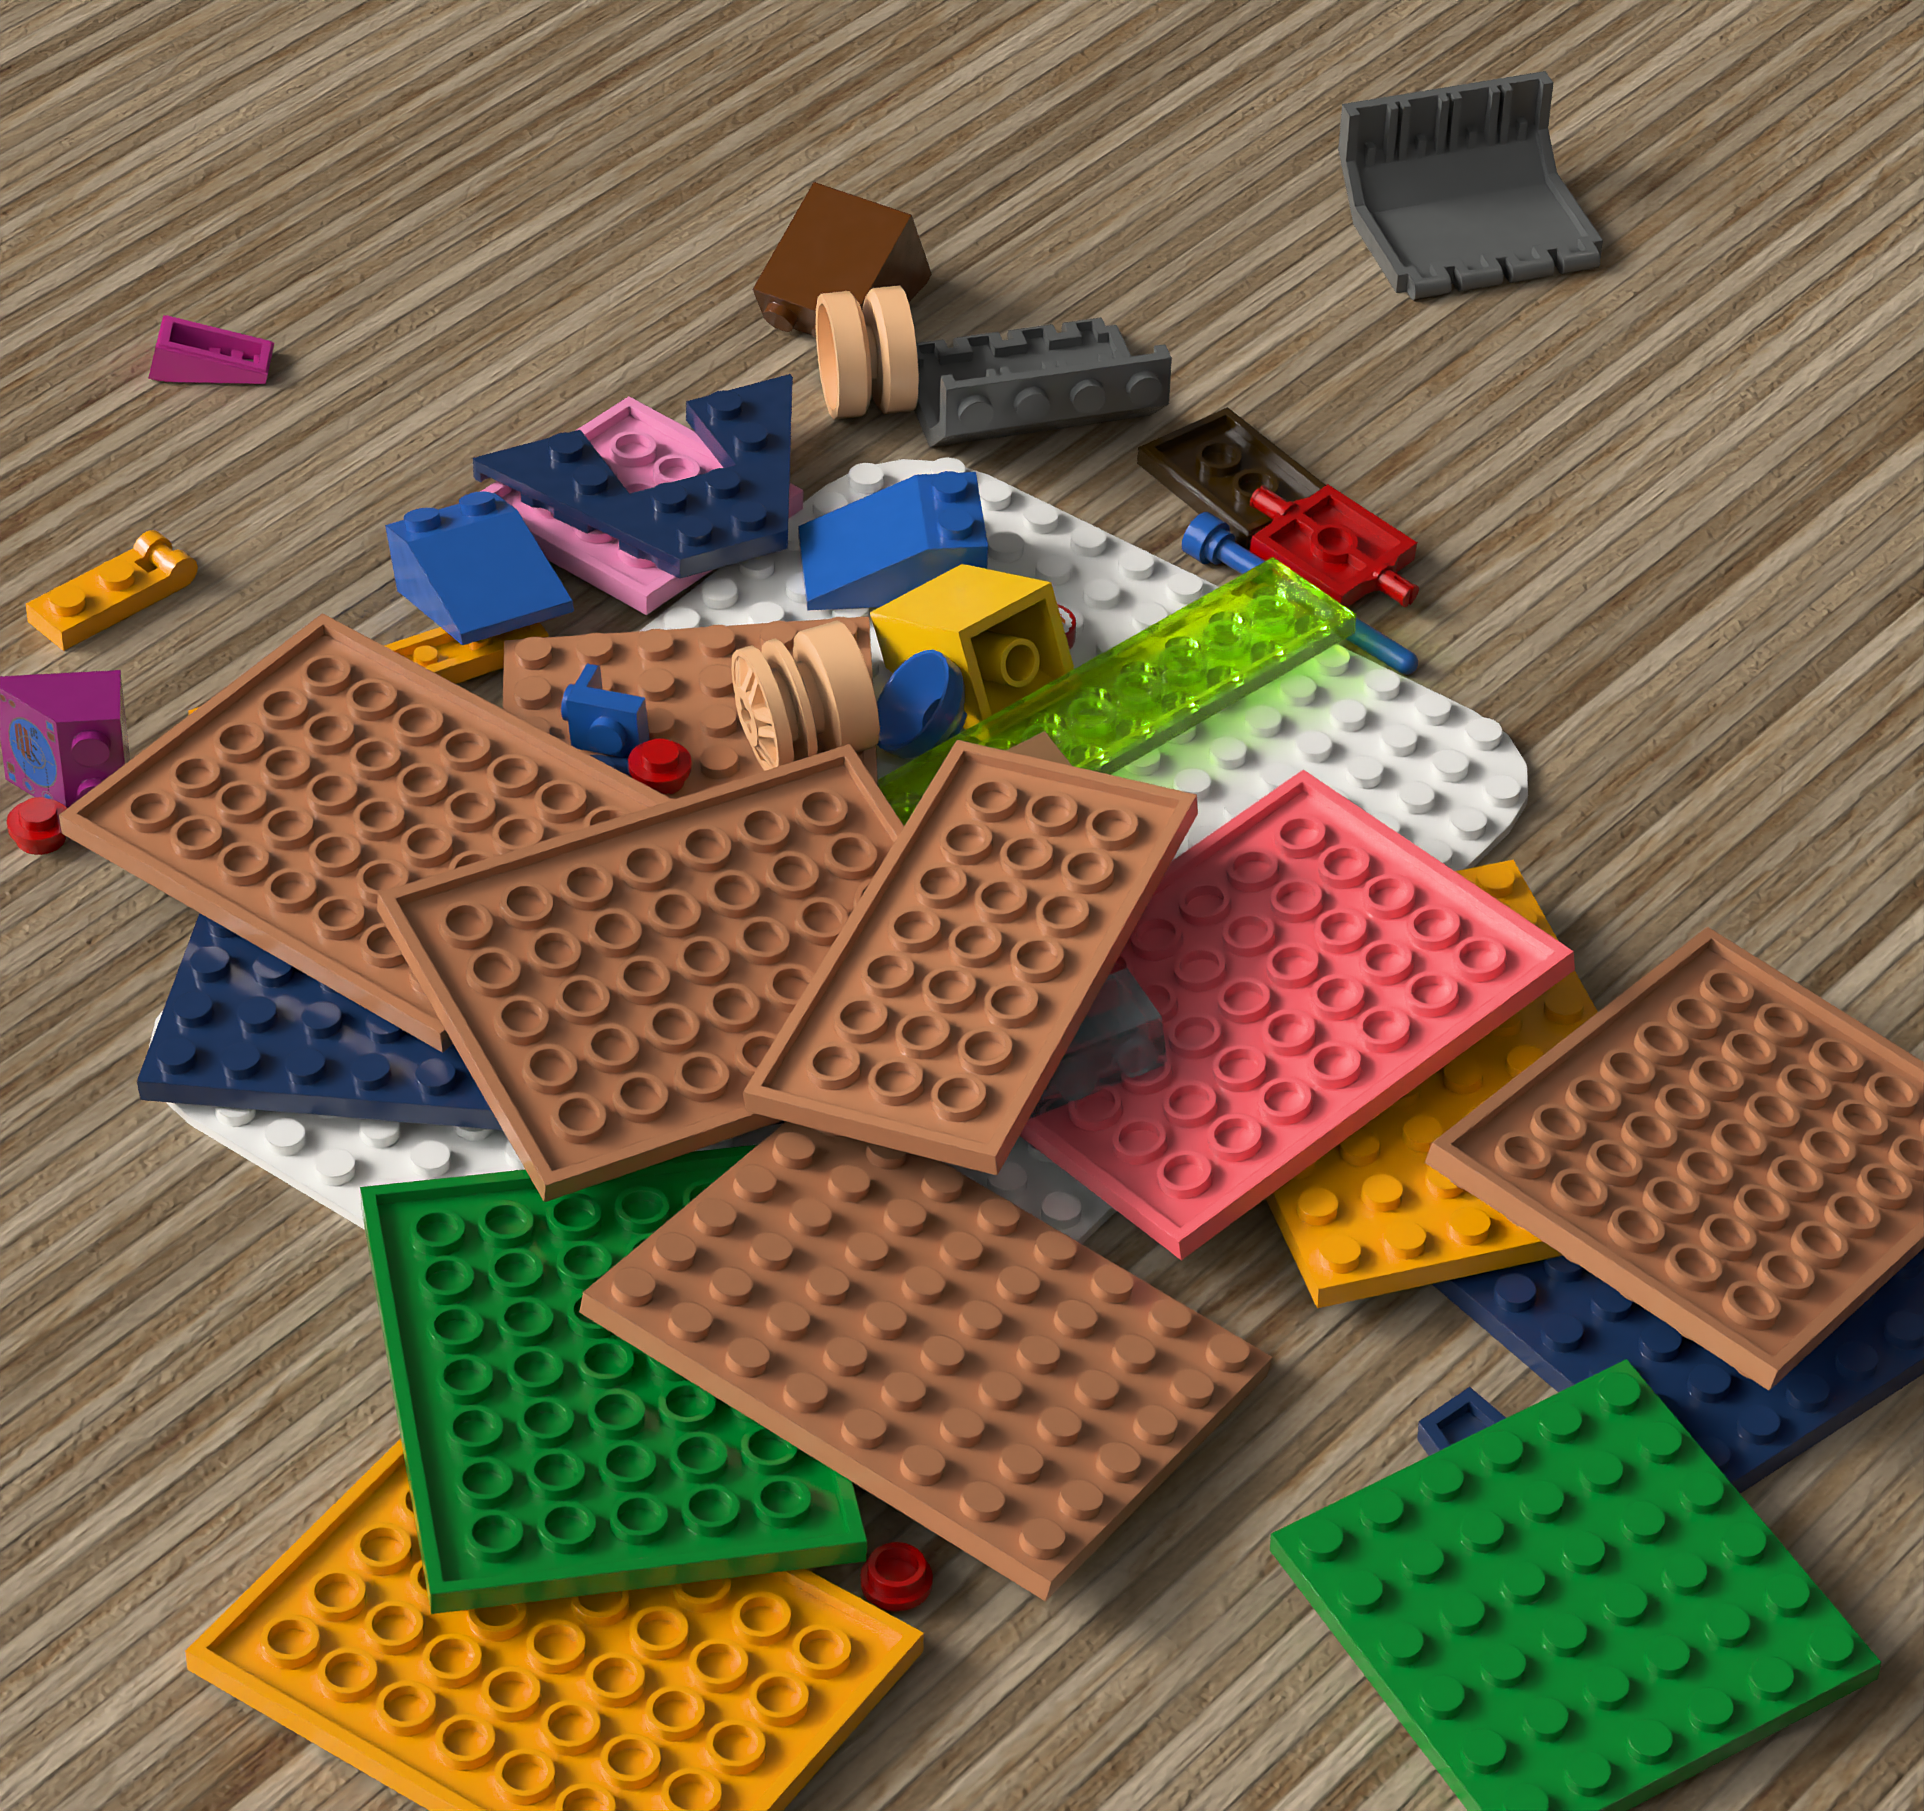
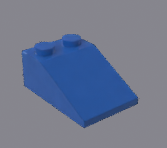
M945 471L938 474H917L798 526L807 611L881 607L961 564L987 569L988 543L976 472L958 473Z
M485 491L470 493L461 497L459 504L439 510L436 508L415 509L406 513L404 520L385 525L397 591L461 645L574 612L571 597L518 510L496 493Z

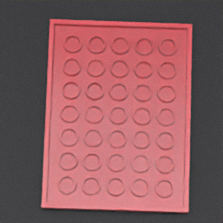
M1302 770L1170 863L1022 1130L1020 1137L1182 1261L1575 970L1574 951L1305 770Z

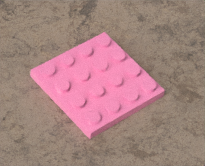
M629 396L577 429L583 432L629 494L655 487L661 483L674 482L708 473L713 469L723 468L696 432ZM498 481L482 490L496 493L518 510L547 560L645 615L712 571L679 579L657 568L656 564L652 561L638 559L619 550V540L596 529L586 534L555 519L553 514L546 509L532 508L522 503L521 492ZM791 483L789 485V518L803 509V490Z

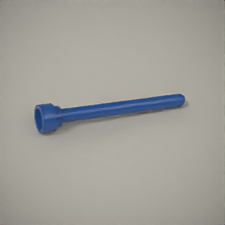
M1210 512L1199 514L1186 529L1182 539V550L1200 563L1208 564L1212 562L1218 565L1223 562L1401 674L1408 675L1417 669L1418 658L1413 652L1235 542V535L1230 532V526Z

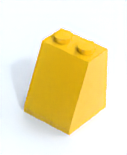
M961 564L870 612L885 668L892 673L907 659L924 650L941 652L952 662L956 663L961 670L965 685L964 711L967 713L963 728L981 742L990 744L1081 693L1052 582Z

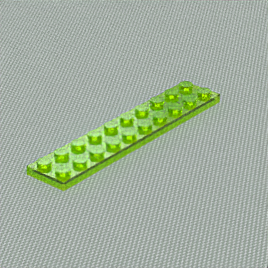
M1272 557L878 779V787L905 826L956 740L1006 751L1044 731L1072 766L1111 775L1355 634L1356 614Z

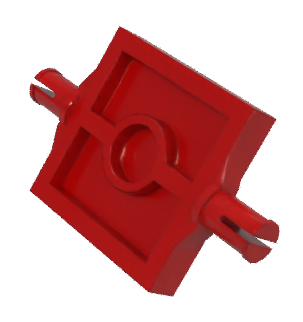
M1329 484L1310 497L1294 502L1286 501L1269 490L1265 485H1262L1260 489H1256L1253 493L1250 506L1273 520L1271 524L1252 536L1250 552L1344 610L1367 593L1373 591L1383 592L1405 608L1416 599L1419 587L1397 574V572L1414 561L1418 542Z

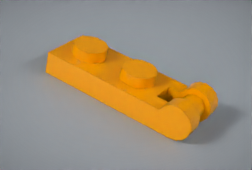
M157 530L146 531L137 539L134 548L26 603L28 623L65 651L188 586L197 574V562L183 550H172L171 541Z

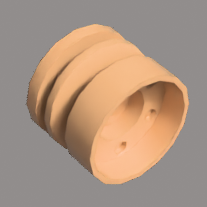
M836 620L799 631L794 637L793 657L785 645L776 638L766 641L762 646L761 652L751 645L737 649L732 655L731 670L739 719L753 752L764 771L791 763L793 760L797 761L816 755L818 750L817 739L825 752L851 744L857 753L871 749L878 744L880 725L872 681L856 640L845 624Z

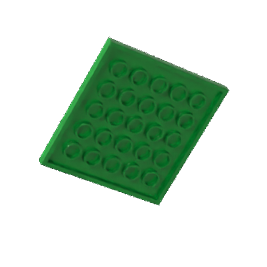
M1627 1359L1271 1533L1270 1552L1467 1811H1628L1866 1686L1879 1677L1882 1662Z

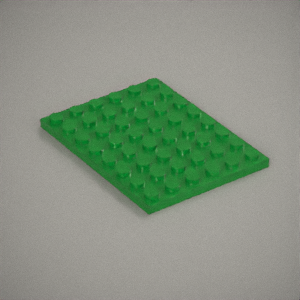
M757 1145L692 1151L547 1202L543 1201L525 1169L360 1187L361 1210L431 1614L866 1561L867 1539L852 1481L579 1313L583 1292Z

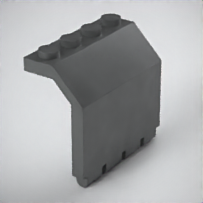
M1546 71L1342 104L1338 151L1353 225L1396 293L1407 292L1410 298L1415 300L1449 294L1452 289L1451 284L1455 286L1458 292L1501 285L1503 275L1509 283L1549 277L1554 274V266L1560 274L1599 268L1603 240L1557 173L1548 130L1553 81Z
M1101 317L1064 322L1061 327L1062 332L1059 333L1056 332L1054 325L1050 324L1008 330V340H1002L999 332L956 337L953 339L952 348H948L944 339L916 343L919 384L917 405L914 411L929 447L1147 417L1169 405L1172 357L1165 344L1154 346V353L1131 356L1117 325L1106 326Z

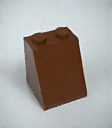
M813 182L752 290L763 318L771 326L785 332L795 329L812 335L816 339V306L820 294L850 291L863 310L864 300L872 288L900 285L905 291L908 302H910L928 283L932 273L911 214Z

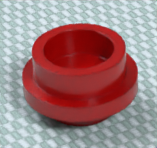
M658 738L643 742L631 751L628 758V770L631 777L661 794H674L683 787L692 769L691 755L688 750L681 744L667 739Z
M44 797L30 798L18 804L9 812L7 816L8 833L17 846L26 853L42 855L54 852L66 840V836L62 834L59 814L67 808L56 800Z
M891 1542L879 1546L871 1553L861 1569L860 1586L862 1593L869 1602L881 1609L889 1611L912 1609L923 1603L932 1590L933 1574L929 1563L916 1547L907 1543Z

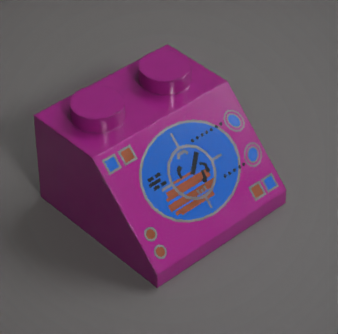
M121 670L0 676V741L5 779L33 797L56 800L66 806V808H69L129 762L130 752Z

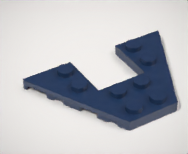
M791 374L731 390L717 391L705 397L686 401V421L723 467L713 469L708 473L674 482L661 483L655 487L629 494L583 432L576 430L569 433H558L550 438L474 457L473 477L479 482L492 478L521 492L522 503L532 508L546 509L553 514L555 519L586 534L596 529L619 540V550L638 559L652 561L656 564L657 568L679 579L788 549L793 377Z

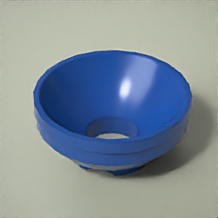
M924 650L907 659L893 673L877 701L880 725L879 741L877 744L879 748L902 759L915 758L933 750L942 749L949 739L960 733L967 713L964 711V680L961 670L956 663L952 662L941 652Z

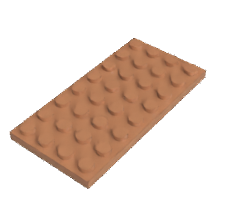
M956 740L743 1091L746 1111L998 1175L1197 817V794Z

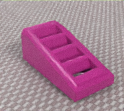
M163 315L148 379L164 382L266 384L275 343ZM243 359H253V362Z

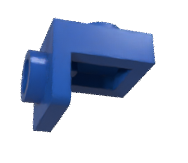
M587 663L576 683L567 686L562 699L561 715L562 719L568 721L571 746L581 750L617 757H629L631 751L636 746L650 740L645 697L603 690L600 666Z

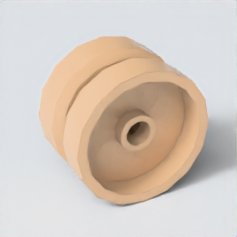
M900 285L872 288L864 300L863 310L850 291L820 294L816 306L817 355L824 398L833 420L862 417L870 405L871 394L874 402L884 414L913 411L916 408L918 399V356L910 305L903 288Z

